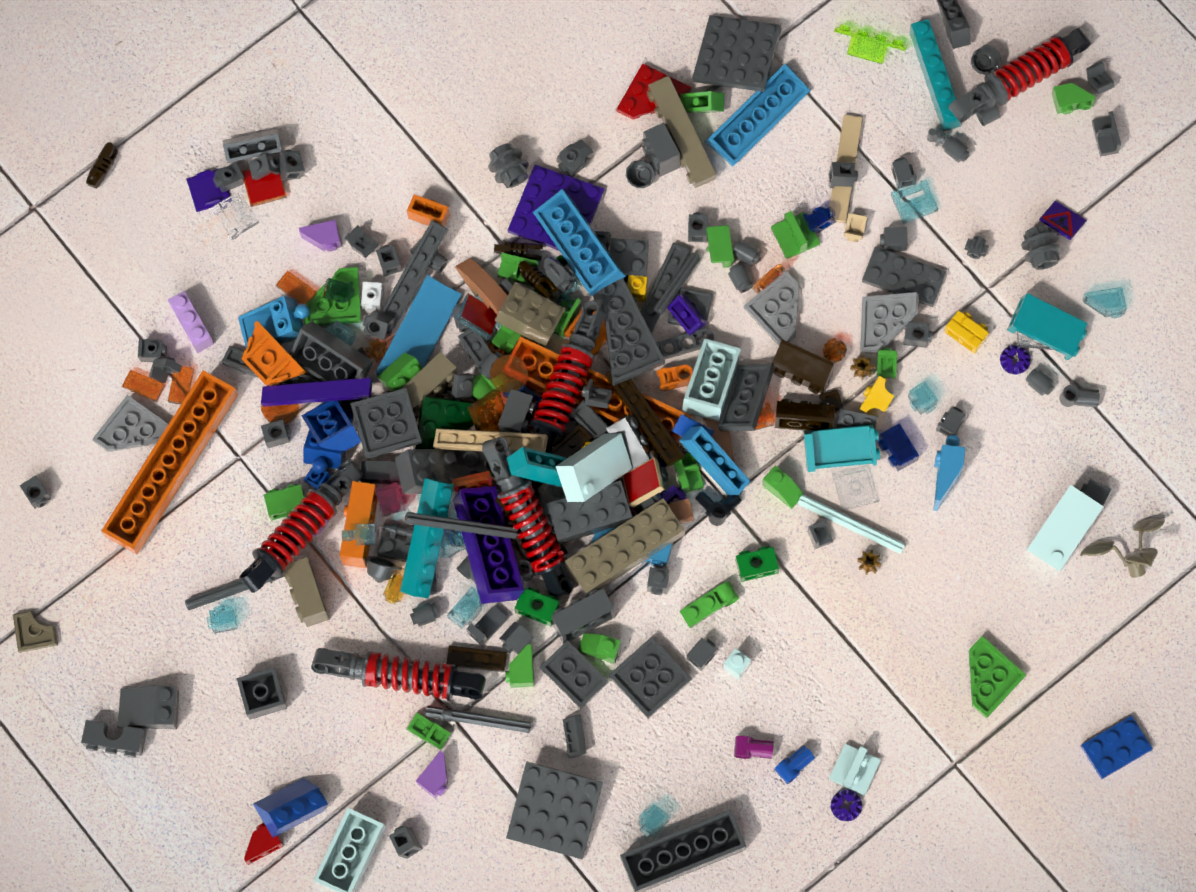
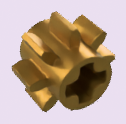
M861 355V358L858 360L856 358L853 359L855 365H851L850 370H855L854 377L859 376L862 380L865 376L871 377L872 373L870 370H873L875 367L870 365L871 358L866 359ZM860 365H864L865 370H861Z
M873 550L867 554L863 551V558H858L857 562L862 563L859 566V570H865L866 575L871 571L876 574V567H881L882 564L877 562L880 555L875 556ZM868 559L869 562L873 561V564H866V560Z

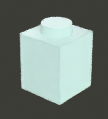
M735 648L723 663V669L739 680L751 665V659Z

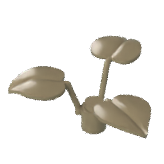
M1150 518L1134 524V531H1139V550L1127 554L1125 558L1117 546L1114 545L1113 540L1095 541L1086 546L1080 556H1099L1115 550L1124 563V567H1128L1130 576L1132 578L1141 577L1146 573L1144 565L1152 567L1153 561L1158 554L1156 548L1142 549V535L1144 532H1153L1159 529L1165 523V519Z

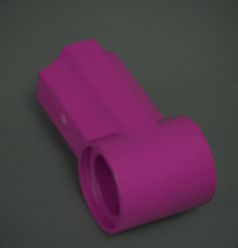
M736 736L734 757L741 759H750L751 757L772 759L774 741L756 740L748 736Z

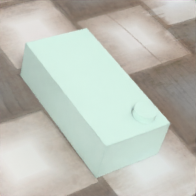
M704 338L684 397L682 412L719 422L739 362L741 348Z
M610 433L601 435L558 464L556 469L567 502H585L630 471L632 465L622 434Z
M1070 485L1027 550L1061 572L1104 506Z
M347 808L313 881L336 892H356L386 826L381 822Z

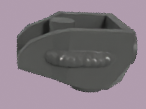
M581 139L575 144L565 147L559 153L556 161L559 169L564 174L567 172L571 177H574L587 166L594 152Z
M547 257L544 261L546 275L557 288L565 293L574 285L573 283L576 280L573 276L574 271L568 265L564 266L556 259Z

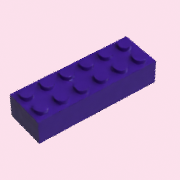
M496 487L460 489L453 499L457 518L506 526L502 508L495 502V499L498 497ZM461 531L481 604L518 600L524 591L510 538Z

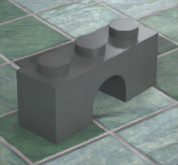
M85 721L81 743L86 747V750L97 751L98 749H103L105 753L114 755L117 752L124 753V756L136 758V755L142 756L146 738L144 729L124 726L121 737L116 740H110L107 737L108 726L106 723Z

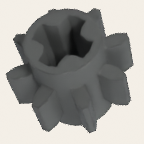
M974 236L972 240L968 238L965 245L967 255L973 259H980L981 256L985 257L989 248L986 245L987 241L979 236Z

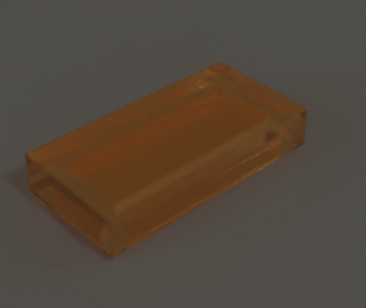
M288 270L276 284L277 288L300 304L310 302L317 293V291Z
M182 366L180 373H173L168 403L182 404L191 389L194 368Z
M130 370L122 387L157 402L165 385Z

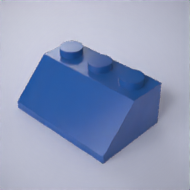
M338 401L324 402L301 415L317 443L322 448L346 451L361 442L356 430Z
M305 778L253 803L273 838L317 816L328 805L319 788Z

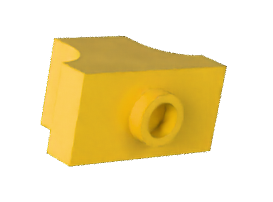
M877 376L872 387L868 385L863 393L865 398L859 407L860 410L866 413L872 408H877L883 412L886 411L894 397L885 388L886 379Z

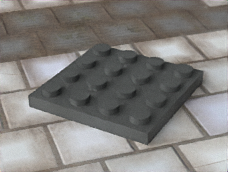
M709 15L692 77L693 82L765 92L782 30L781 25Z
M526 761L506 839L583 859L603 782Z

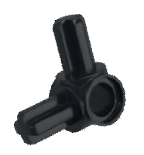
M703 491L695 497L696 501L706 510L705 514L708 516L710 523L715 526L722 525L726 518L731 515V510L742 501L739 495H732L724 502H714ZM719 512L722 516H716L714 513Z

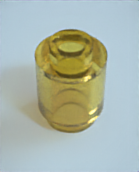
M393 574V577L389 579L383 596L386 597L385 601L391 604L401 602L404 593L400 592L402 576Z

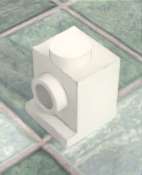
M363 282L362 309H365L367 312L381 310L383 297L382 283Z

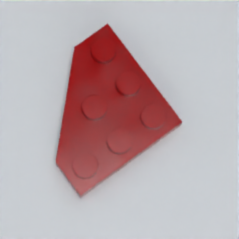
M642 63L616 111L633 120L640 118L642 115L654 114L656 106L654 102H650L646 93L648 92V85L668 75ZM670 77L680 100V94L691 92V86Z

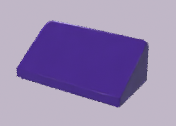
M678 295L667 307L689 336L707 324V321L686 295Z

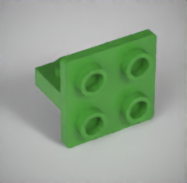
M792 211L787 212L784 215V221L771 226V230L786 259L820 245V241L805 212L795 216Z

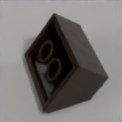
M783 339L772 363L774 367L773 373L780 378L786 377L795 385L806 386L809 391L815 394L824 393L834 369L833 362Z
M782 399L777 401L775 428L802 431L833 428L835 405L827 402L811 404L810 401H800L798 403L792 402L790 399Z

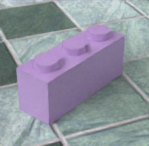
M185 291L168 299L173 312L196 352L199 353L214 345Z

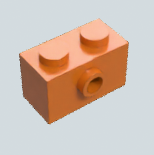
M415 194L407 208L408 219L427 226L433 220L445 227L450 216L448 206Z

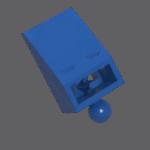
M344 411L352 423L354 415ZM309 429L303 447V463L311 464L313 470L317 473L325 472L327 467L338 469L344 461L346 451L320 447Z

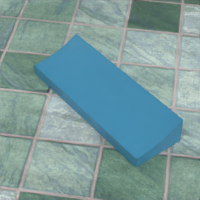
M784 64L768 79L765 92L756 91L704 142L733 167L811 90Z
M563 189L533 212L591 296L611 283L626 277L571 197Z
M427 275L376 370V375H380L404 352L415 357L422 368H424L453 315L452 310L460 302L462 294Z

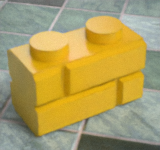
M958 310L946 325L944 332L976 354L987 340L990 332L983 323L978 324L973 321V317L965 311L962 313Z

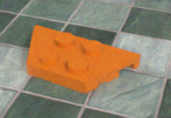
M256 321L253 334L249 337L247 348L244 350L241 358L266 386L305 374L306 371L259 321Z

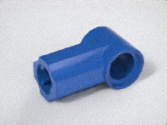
M803 746L790 758L780 762L774 770L786 784H789L815 757L807 747Z

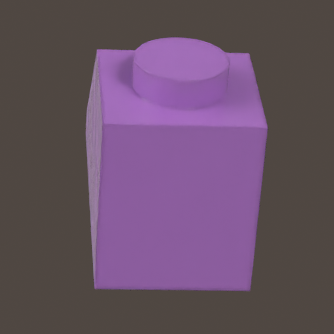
M335 220L299 228L301 238L322 251H335L341 247Z
M441 750L416 780L417 785L435 799L438 795L441 797L448 788L446 786L448 780L445 755Z

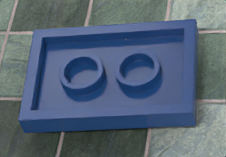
M1132 715L1081 745L1082 750L1101 780L1153 750Z

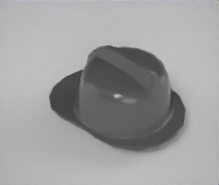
M375 556L366 557L368 561L367 574L378 583L389 580L395 569H403L383 558Z

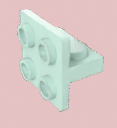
M844 744L829 780L861 795H865L879 766L880 759L867 754L868 749L860 746L858 750Z

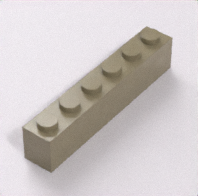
M667 76L649 84L648 92H646L650 102H654L656 106L654 110L657 117L662 118L680 153V165L682 168H686V177L689 184H693L697 188L715 180L716 173L670 77Z

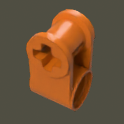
M680 365L657 370L656 374L659 376L661 384L659 386L660 391H669L688 386L693 373L692 368L689 365ZM684 372L690 374V376L686 379L680 377V375Z

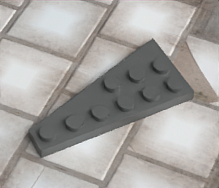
M619 279L601 289L603 310L606 315L605 327L613 386L664 365L665 359L624 279Z

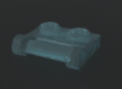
M926 179L920 181V184L898 192L897 190L891 192V197L903 224L938 211V206ZM922 190L925 194L903 203L900 198Z

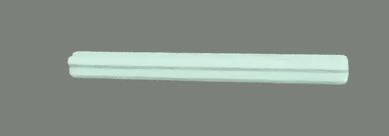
M802 495L798 501L800 506L897 553H901L905 547L903 542L806 495Z

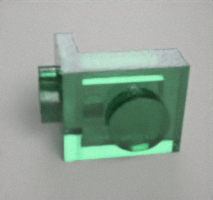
M331 278L326 279L323 298L344 304L352 299L354 295V282L344 283Z

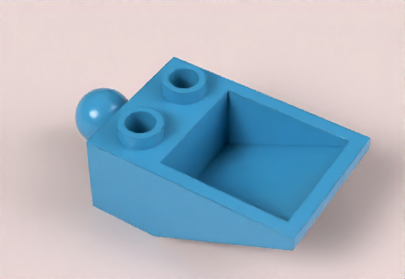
M282 296L239 316L238 319L245 347L247 348L248 339L253 334L256 321H259L280 344L296 339L300 329L303 327L301 319L307 318L310 314L309 307L305 304L297 305L295 299Z
M954 434L946 438V445H942L941 450H937L934 467H937L938 470L933 511H938L959 479L964 466L965 447H959L961 440Z

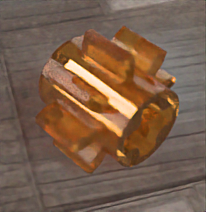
M377 338L373 342L369 340L370 346L365 348L366 352L369 353L368 358H374L376 363H378V360L383 359L388 348H385L387 345L386 341L380 342Z
M833 338L824 344L823 355L827 360H833L834 363L842 361L847 351L844 342L841 340L836 341V338Z

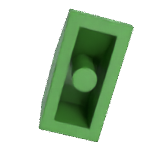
M707 91L680 94L686 113L724 112V93Z
M776 465L763 478L762 486L791 509L798 503L800 497L804 495L795 482Z
M584 633L578 651L582 654L615 664L621 642L604 635Z
M527 644L509 664V671H505L506 683L510 682L511 688L534 687L531 644Z

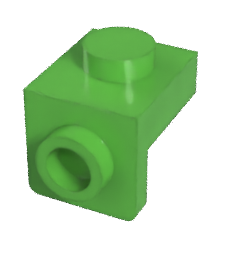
M883 348L878 351L877 376L896 379L897 351H893L891 348Z

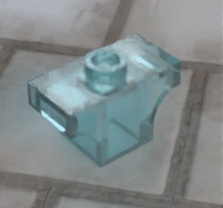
M444 530L439 550L440 558H451L456 553L466 550L461 531Z
M471 586L447 614V618L461 629L467 624L470 625L482 611L481 609L484 604L480 602L478 591Z

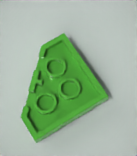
M358 267L339 268L334 273V276L317 291L312 300L305 304L309 307L310 314L304 319V326L311 321L319 326L361 323Z
M981 636L968 651L972 706L987 719L1026 677V674Z

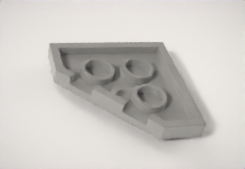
M787 271L744 305L746 312L778 346L782 339L790 342L796 336L799 284Z
M913 292L862 297L860 351L862 353H871L885 348L918 313L919 294Z
M127 395L92 440L107 452L155 445L168 426V423Z

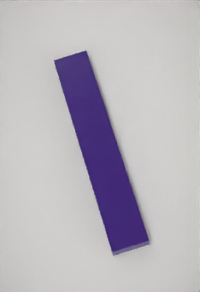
M371 378L264 386L262 387L261 405L265 407L371 398L373 381Z

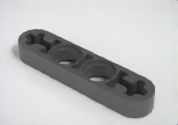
M705 328L696 331L691 336L687 333L656 342L658 347H661L662 356L666 360L700 350L704 341L702 339L703 334H706L709 337L708 340L714 341V334L710 329ZM695 336H697L699 345H696V339L694 338ZM690 339L693 345L686 348L682 345V341ZM665 345H673L674 351L671 353L665 352Z

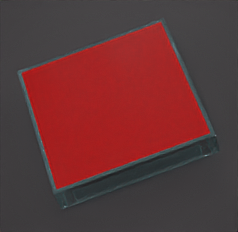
M468 293L464 298L457 321L489 340L497 323L495 322L497 314L492 307L488 309L484 302Z

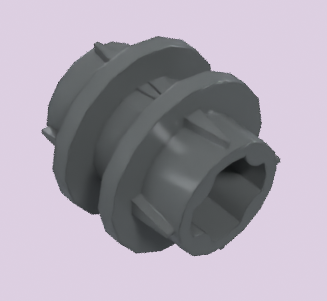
M510 143L502 144L492 150L489 154L491 162L488 165L490 172L496 173L494 176L495 181L503 183L506 188H513L523 183L528 177L526 169L529 166L526 159H521L523 155L521 149L513 148Z
M1040 225L1027 230L1025 235H1023L1024 241L1021 244L1023 250L1029 251L1025 255V261L1031 263L1032 268L1036 270L1048 269L1058 264L1060 260L1059 254L1062 253V247L1054 244L1059 239L1058 234L1052 232L1051 227L1047 225Z

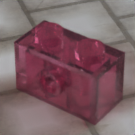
M397 482L375 489L383 517L405 510L404 504L407 503V500L402 492V487L399 488Z

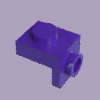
M674 485L667 491L663 490L660 493L661 499L664 498L667 504H670L675 498L678 501L687 499L686 493L681 488L677 489Z

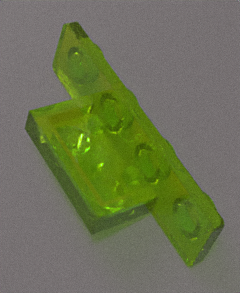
M841 24L840 27L836 26L834 29L836 33L851 36L847 55L883 64L887 47L902 51L907 49V45H904V42L901 40L893 39L892 42L886 40L885 36L878 34L875 37L870 36L867 31L860 29L857 32L850 30L851 27Z

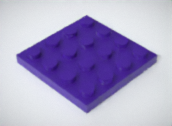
M534 165L509 225L508 233L559 250L533 212L563 189L571 197L591 226L605 190L599 186Z

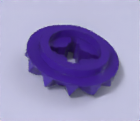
M1010 345L1001 353L1000 364L1007 373L1018 375L1028 369L1030 355L1027 349L1022 348L1020 345ZM1018 353V359L1021 361H1017L1015 366H1013V359L1010 357H1014Z
M848 789L839 791L831 800V811L841 821H852L862 811L861 798L856 792ZM843 798L847 802L854 801L850 805L851 813L846 808H840L843 805Z

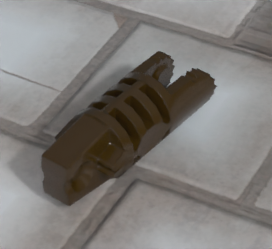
M106 143L95 160L86 180L88 186L97 189L105 179L118 154V150L113 143Z
M505 241L504 245L494 244V253H506L535 261L542 260V256L529 255L528 249L540 250L543 249V244Z
M526 261L519 263V271L522 278L543 297L548 298L550 296L545 289L546 287L553 293L559 290L538 268L532 267Z

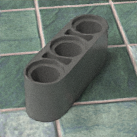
M367 460L361 462V471L363 472V476L360 479L361 482L401 485L395 461Z

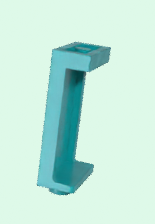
M1026 293L1020 298L1007 331L1013 334L1018 331L1065 355L1064 359L1069 360L1078 354L1080 350L1078 345L1080 340L1082 341L1086 336L1087 330L1085 328L1088 323Z
M873 424L803 431L808 472H815V469L873 464L874 466L877 465V460H880L879 448H876L875 441H879L878 430H874Z

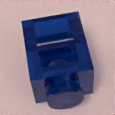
M830 206L827 208L817 207L812 211V214H803L810 231L820 233L836 223L834 218L835 212Z

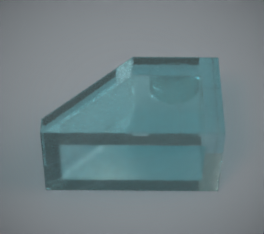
M1122 287L1084 293L1083 303L1104 317L1119 318L1125 314L1127 307Z

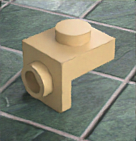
M854 213L848 214L844 237H847L848 241L858 242V240L863 239L867 216Z

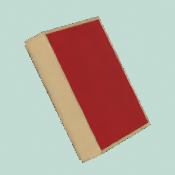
M652 458L622 475L628 504L632 508L664 490L659 463L656 458Z

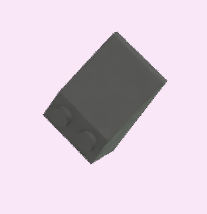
M176 686L121 688L118 728L127 726L146 729H177L178 688Z

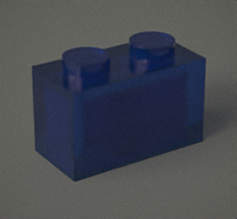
M900 423L879 434L878 445L882 451H886L889 457L887 459L892 468L895 467L897 471H900L918 461L919 454Z

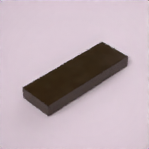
M449 645L446 664H457V667L505 673L507 652Z

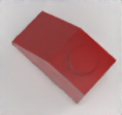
M264 823L257 826V830L252 833L244 856V860L248 865L284 847L279 836L273 838Z

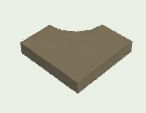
M32 611L13 614L19 653L58 646L54 626H46L39 623Z

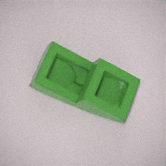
M417 712L406 727L407 731L439 750L442 749L451 734Z

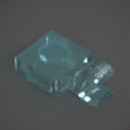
M577 281L573 283L574 285L570 290L565 293L562 291L558 298V305L561 306L563 301H568V308L572 307L571 295L572 292H576Z
M355 524V530H343L342 541L356 540V545L376 544L375 524Z

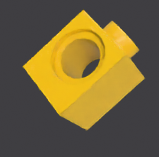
M628 275L627 287L632 297H636V301L645 302L648 285L647 277Z

